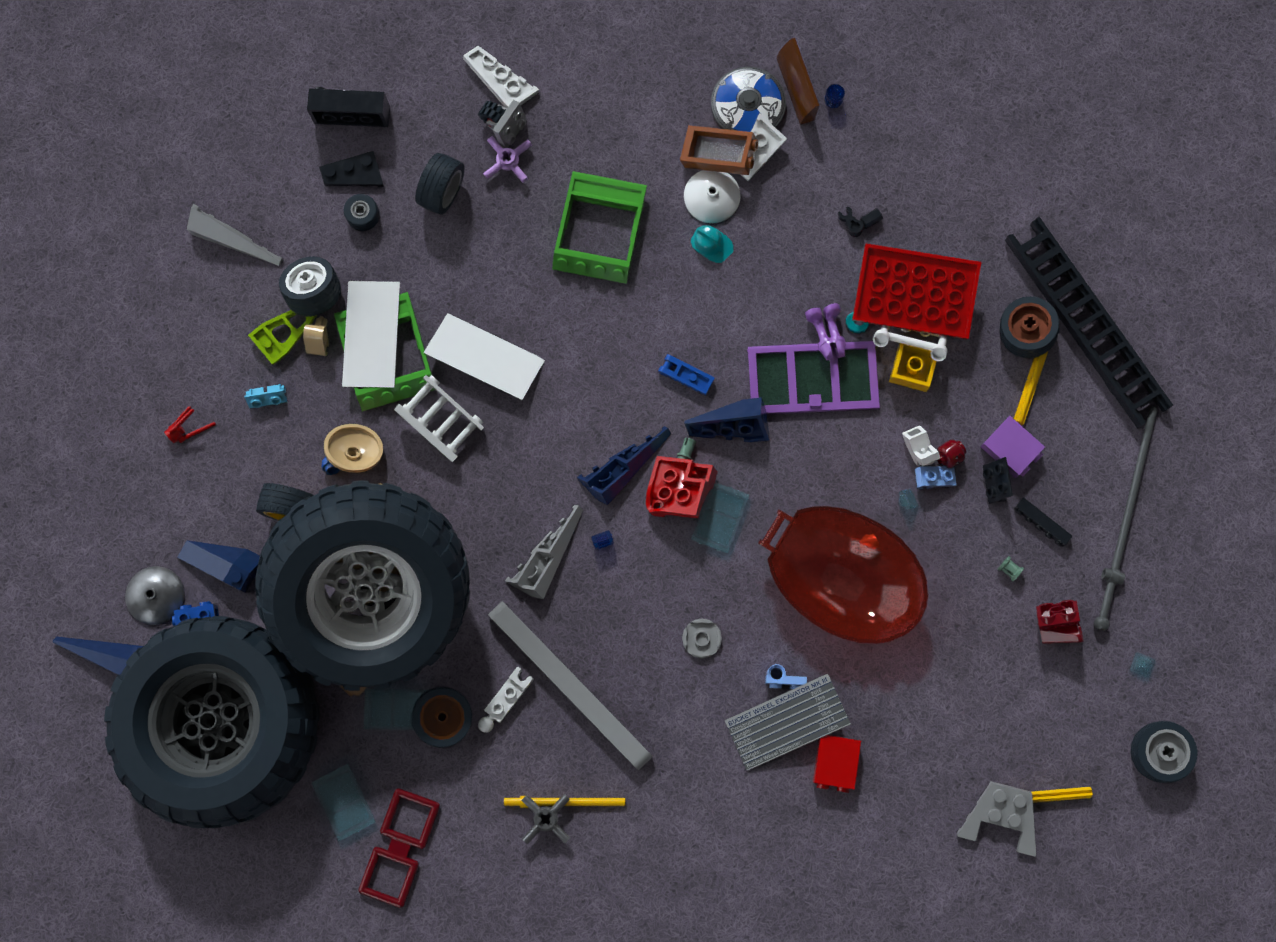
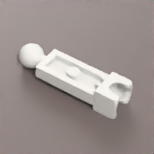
M517 667L513 671L509 679L484 709L489 715L479 720L478 728L484 733L490 732L494 727V720L501 723L534 679L531 676L527 677L524 681L519 680V675L522 672L521 668Z

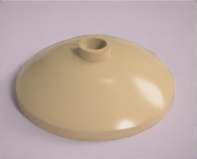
M345 424L334 428L326 436L324 453L327 460L336 468L346 472L359 473L370 470L379 463L383 454V444L380 437L370 428L358 424Z

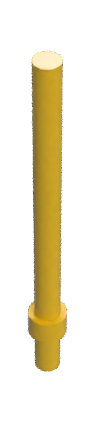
M520 796V798H504V806L528 808L521 801L525 796ZM560 798L531 799L538 806H553ZM569 798L570 800L564 805L625 806V798Z

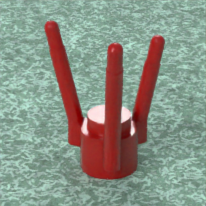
M188 406L164 433L173 443L177 441L182 443L186 439L215 426L216 423H210L183 435L185 430L181 425L194 412V409Z

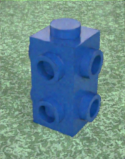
M207 601L199 603L200 606L192 607V605L180 606V610H174V616H172L173 626L187 619L219 616L218 605Z

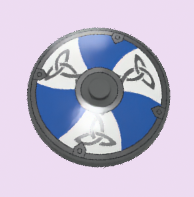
M741 67L726 73L715 85L711 97L712 114L721 129L751 132L759 113L777 128L783 119L786 108V96L780 82L769 72L756 67Z

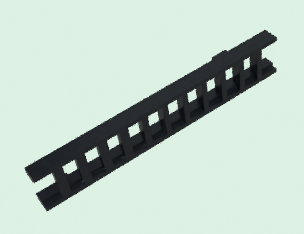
M1037 217L1031 222L1030 226L1037 236L1022 245L1014 234L1008 235L1005 242L1049 304L1054 307L1062 323L1138 429L1146 424L1137 408L1146 406L1153 399L1162 412L1171 408L1173 404L1042 219ZM1042 242L1048 251L1032 261L1026 252ZM1054 258L1059 267L1043 276L1037 267ZM1064 273L1070 283L1054 292L1048 283ZM1076 289L1082 299L1065 308L1060 298ZM1086 304L1093 315L1077 325L1070 314ZM1097 319L1105 331L1088 340L1081 329ZM1108 335L1116 347L1099 356L1092 345ZM1119 351L1127 363L1110 372L1103 361ZM1131 367L1138 379L1122 388L1115 379V376ZM1142 383L1149 392V395L1133 404L1126 392Z

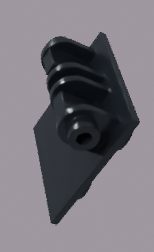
M1003 457L983 465V477L985 478L986 496L988 497L989 504L997 501L1005 502L1006 498L1013 496L1007 458Z

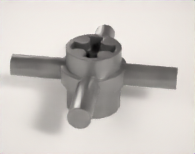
M564 794L552 807L540 808L526 795L521 801L535 813V825L524 835L522 840L528 844L540 831L552 830L566 843L570 837L557 825V813L570 799ZM542 814H550L551 823L543 824L540 816Z

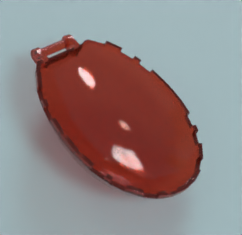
M813 506L797 510L793 517L778 509L776 519L763 540L760 539L758 544L771 551L767 560L771 575L785 599L806 619L822 630L839 638L857 643L874 644L891 642L899 637H903L920 622L927 607L929 595L927 579L923 567L920 565L914 552L894 532L875 520L843 508ZM784 519L788 520L789 524L775 547L771 546L770 542Z

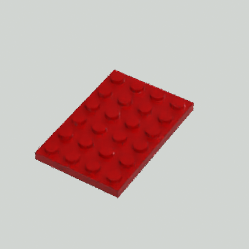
M865 243L852 321L968 340L982 262Z

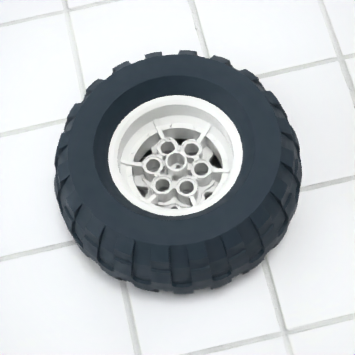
M359 480L342 486L336 484L321 489L318 494L306 497L296 503L284 518H281L271 530L269 538L260 553L256 573L257 610L260 619L266 627L269 639L280 652L285 654V658L301 673L305 671L311 674L315 681L330 686L331 683L343 685L344 690L360 691V687L372 686L375 687V690L389 688L393 682L399 680L406 682L416 677L422 668L434 664L446 650L447 644H450L461 628L462 619L469 604V568L463 545L454 532L451 523L424 498L412 492L409 494L403 491L401 487L389 483L381 485ZM341 558H343V562H342V563H338V562H337L338 560H340ZM356 564H360L363 566L359 570L353 568V566ZM395 566L400 572V575L391 573ZM380 568L383 572L376 574L373 570ZM340 579L348 580L345 584H341L338 581ZM325 584L335 588V592L330 598L326 592ZM381 587L389 588L386 592H382L379 589ZM347 597L354 598V601L347 602L344 599ZM391 598H396L392 605L385 609L384 602L389 601ZM367 601H373L375 603L372 606L365 605ZM359 608L363 616L353 615L347 612H352Z

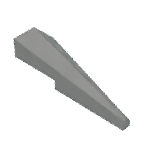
M193 204L191 207L187 230L191 235L278 266L282 263L283 258L269 252L267 248L253 243L252 239L228 224L217 220L213 215H208L201 211L197 205Z

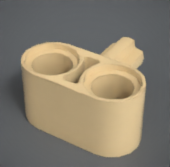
M323 316L316 319L315 325L306 324L304 327L303 339L306 354L327 356L328 354L326 352L327 346L329 347L326 328L328 321Z

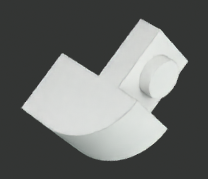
M920 425L902 433L905 444L917 466L931 465L940 459L939 452L930 443L927 431Z

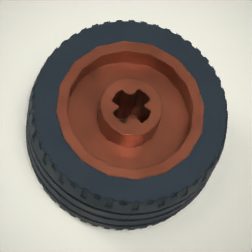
M1026 296L1016 299L1007 306L1000 319L999 333L1004 346L1014 355L1023 358H1036L1045 354L1052 348L1058 337L1060 327L1058 314L1054 307L1042 298Z

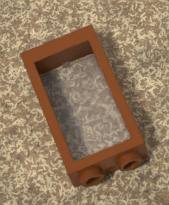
M688 125L680 161L685 168L749 175L750 169L754 166L753 156L754 152L758 149L759 143L753 132Z

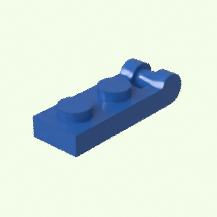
M667 354L664 359L665 363L663 366H660L658 372L706 396L715 377ZM672 365L677 366L674 372L670 370Z

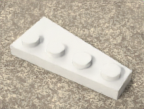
M477 46L463 55L464 61L505 108L509 107L513 99L522 105L539 93L537 87H532L523 77H518L511 72L509 67L497 62L495 57L481 47Z

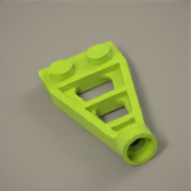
M290 310L262 323L248 336L271 364L275 365L291 351L303 335L305 325H311L317 315L306 317V321L296 329L290 323V319L297 314ZM280 325H287L291 329V335L284 343L278 342L272 334L273 329Z

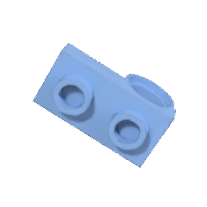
M920 466L915 469L917 489H923V487L929 489L933 487L956 486L955 468Z
M779 664L772 665L767 670V675L765 676V684H770V688H782V685H790V689H795L807 683V677L786 676L784 667ZM772 669H779L781 671L780 679L776 680L771 677Z

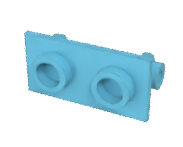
M281 384L267 386V392H264V387L249 389V391H246V396H244L249 408H259L261 406L278 405L287 402L284 394L286 393L285 385L281 386Z

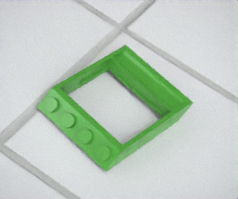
M573 171L554 250L552 269L627 284L647 185ZM573 200L636 212L627 261L561 248Z
M408 292L399 294L398 324L411 321L425 369L395 378L394 387H354L362 411L415 396L427 383L423 377L425 375L428 377L432 375L427 354L424 353V343ZM347 310L334 313L343 349L345 346Z

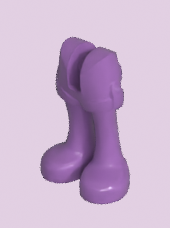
M837 303L830 304L823 310L830 337L827 336L824 328L821 309L812 308L805 312L806 319L813 323L820 340L818 348L826 361L833 359L830 345H834L837 358L845 356V339L840 336L836 325V318L841 312L840 305Z

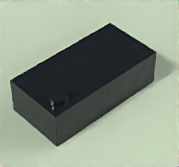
M323 87L309 88L307 111L314 124L367 127L389 126L390 105L385 92L335 90Z

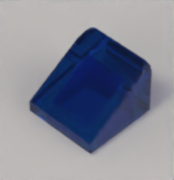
M609 530L591 536L595 550L614 543Z

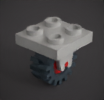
M514 99L508 108L497 105V103L492 101H486L478 113L479 118L493 130L498 143L503 148H508L509 145L515 142L516 135L525 127L527 121L520 103Z

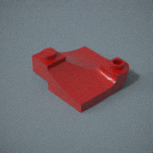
M657 456L646 494L647 510L651 515L657 517L673 515L699 518L705 498L714 487L718 473L713 465L697 464L690 459Z

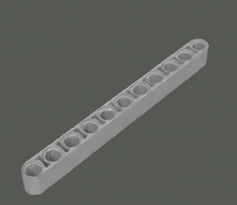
M503 601L488 614L638 771L653 757Z

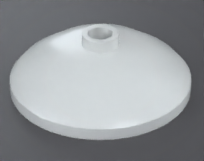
M702 170L694 174L687 182L684 190V202L687 210L696 219L705 223H719L727 220L736 212L740 203V189L736 180L730 174ZM714 189L716 193L711 194L709 190Z

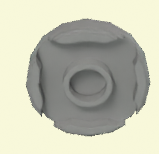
M703 618L690 622L684 629L682 636L683 646L686 651L693 657L701 659L715 654L720 648L722 640L721 631L717 625Z

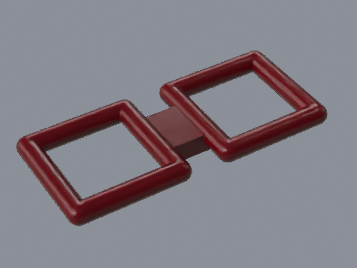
M400 788L394 791L380 829L382 835L392 839L388 850L380 847L373 849L358 889L360 894L398 908L404 907L419 866L418 861L408 858L411 846L420 849L426 847L440 808L438 802ZM400 798L431 808L420 839L389 829ZM379 856L409 867L398 898L368 888Z

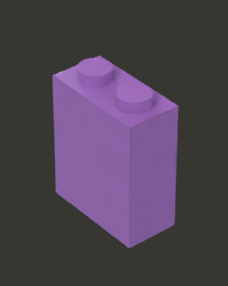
M1009 416L981 445V448L995 461L1006 457L1009 473L1016 478L1019 475L1023 477L1031 469L1028 465L1032 461L1036 463L1044 455L1041 451L1045 446Z

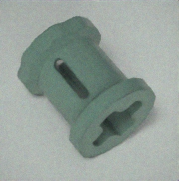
M1008 556L998 567V570L1006 573L1013 582L1024 568L1016 565L1011 560V557Z

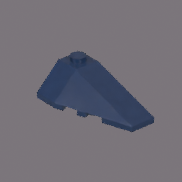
M762 397L743 399L685 420L684 422L689 436L714 438L716 435L726 437V440H732L733 437L744 438V442L768 441L770 438L767 413Z
M187 540L177 558L246 593L257 573L260 555L248 549Z

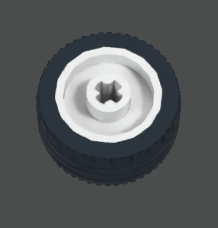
M310 256L296 260L284 269L279 279V288L286 304L295 314L311 317L328 311L336 304L341 295L340 281L334 268L321 257Z

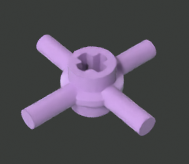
M493 136L489 137L488 143L498 154L496 156L497 163L483 173L486 179H489L499 170L503 169L506 171L512 170L520 181L524 183L528 177L518 166V156L532 146L531 142L527 139L513 150L511 148H502Z

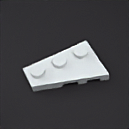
M760 113L751 130L759 143L758 149L754 152L753 156L754 166L750 169L749 175L740 174L747 181L759 171L787 140ZM743 148V150H742V152H741V154H740L739 159H738L737 162H740V163H741L742 156H743V152H744V148Z

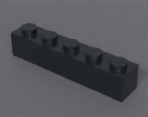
M1024 497L1014 507L1018 515H1023L1027 522L1036 525L1035 528L1037 530L1045 532V536L1055 540L1056 545L1064 547L1072 538L1069 532Z

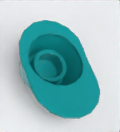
M709 225L698 227L691 238L692 247L712 262L722 263L733 253L732 241L715 227Z

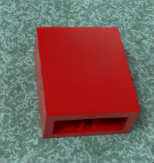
M830 735L819 738L813 783H817V788L829 790V786H835L837 791L849 793V789L855 790L861 746L860 740Z

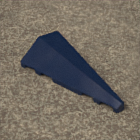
M662 427V431L652 438L651 435L645 437L646 442L638 447L635 444L610 457L609 461L601 468L596 465L592 468L593 473L586 477H583L581 474L577 479L598 501L608 505L671 435L669 428Z
M56 637L52 641L118 675H121L130 656L138 648L143 647L66 637Z

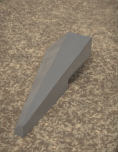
M574 505L568 519L562 518L559 521L561 526L556 532L550 531L532 550L528 562L525 565L520 564L517 567L520 571L513 578L508 577L505 582L531 597L544 599L583 512L581 507Z

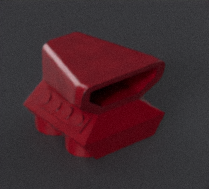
M1064 600L1056 604L1044 603L1036 606L1042 644L1084 642L1082 628L1079 624L1080 617L1077 600Z

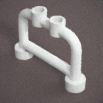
M882 326L881 330L876 331L873 337V342L878 347L886 346L890 340L930 350L931 357L935 361H943L947 355V348L945 346L947 336L920 332L923 337L930 335L938 337V344L890 333L888 332L890 327ZM901 329V330L904 331V332H910V331H911V330Z

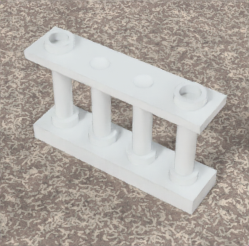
M425 375L423 379L427 383L407 405L401 406L398 404L394 410L453 462L458 457L455 454L457 452L456 449L476 427L482 431L484 428L482 426L483 421L476 415L472 417L438 386L440 382L432 375L430 377ZM434 388L442 396L422 418L416 419L411 415L414 412L413 409ZM448 401L456 410L436 431L434 430L431 433L426 428L428 426L427 423ZM463 414L470 423L451 444L448 443L446 446L441 442L442 435Z

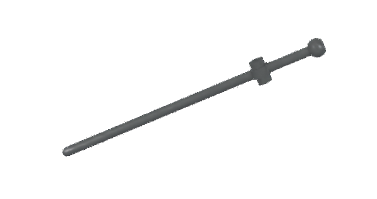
M1155 406L1149 409L1112 566L1110 569L1104 568L1101 574V579L1106 580L1107 586L1100 615L1094 620L1095 629L1106 631L1110 626L1107 617L1115 585H1122L1125 579V574L1120 572L1119 567L1157 414Z

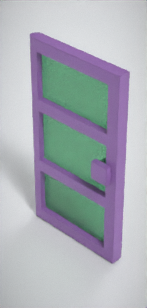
M873 341L845 342V356L837 358L834 345H830L833 359L828 361L819 351L818 344L748 347L750 399L762 397L767 414L879 409L875 344Z

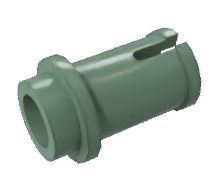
M685 438L680 453H677V457L692 460L691 454L696 441L691 438Z

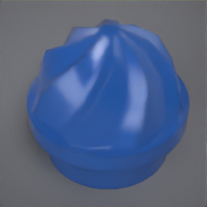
M326 457L322 460V470L327 475H334L340 471Z

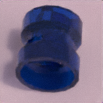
M831 84L826 90L825 104L830 108L841 106L845 95L844 88L839 84Z

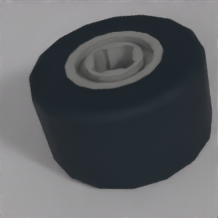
M353 195L344 205V216L349 225L355 230H370L379 221V208L374 199L368 195Z

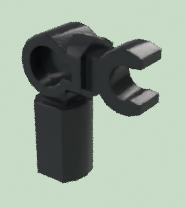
M846 207L848 213L846 216L842 215L840 211L838 212V218L845 222L849 234L853 237L860 236L863 229H868L883 220V216L878 208L862 216L860 220L852 216L853 212L850 207Z

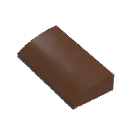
M792 38L779 51L777 61L801 125L815 120L819 103L796 39Z

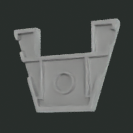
M991 781L977 801L973 811L967 816L963 826L957 831V836L976 841L981 821L1021 831L1016 851L1036 857L1031 791Z

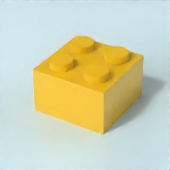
M900 343L889 382L927 392L931 385L937 361L932 359L930 350Z

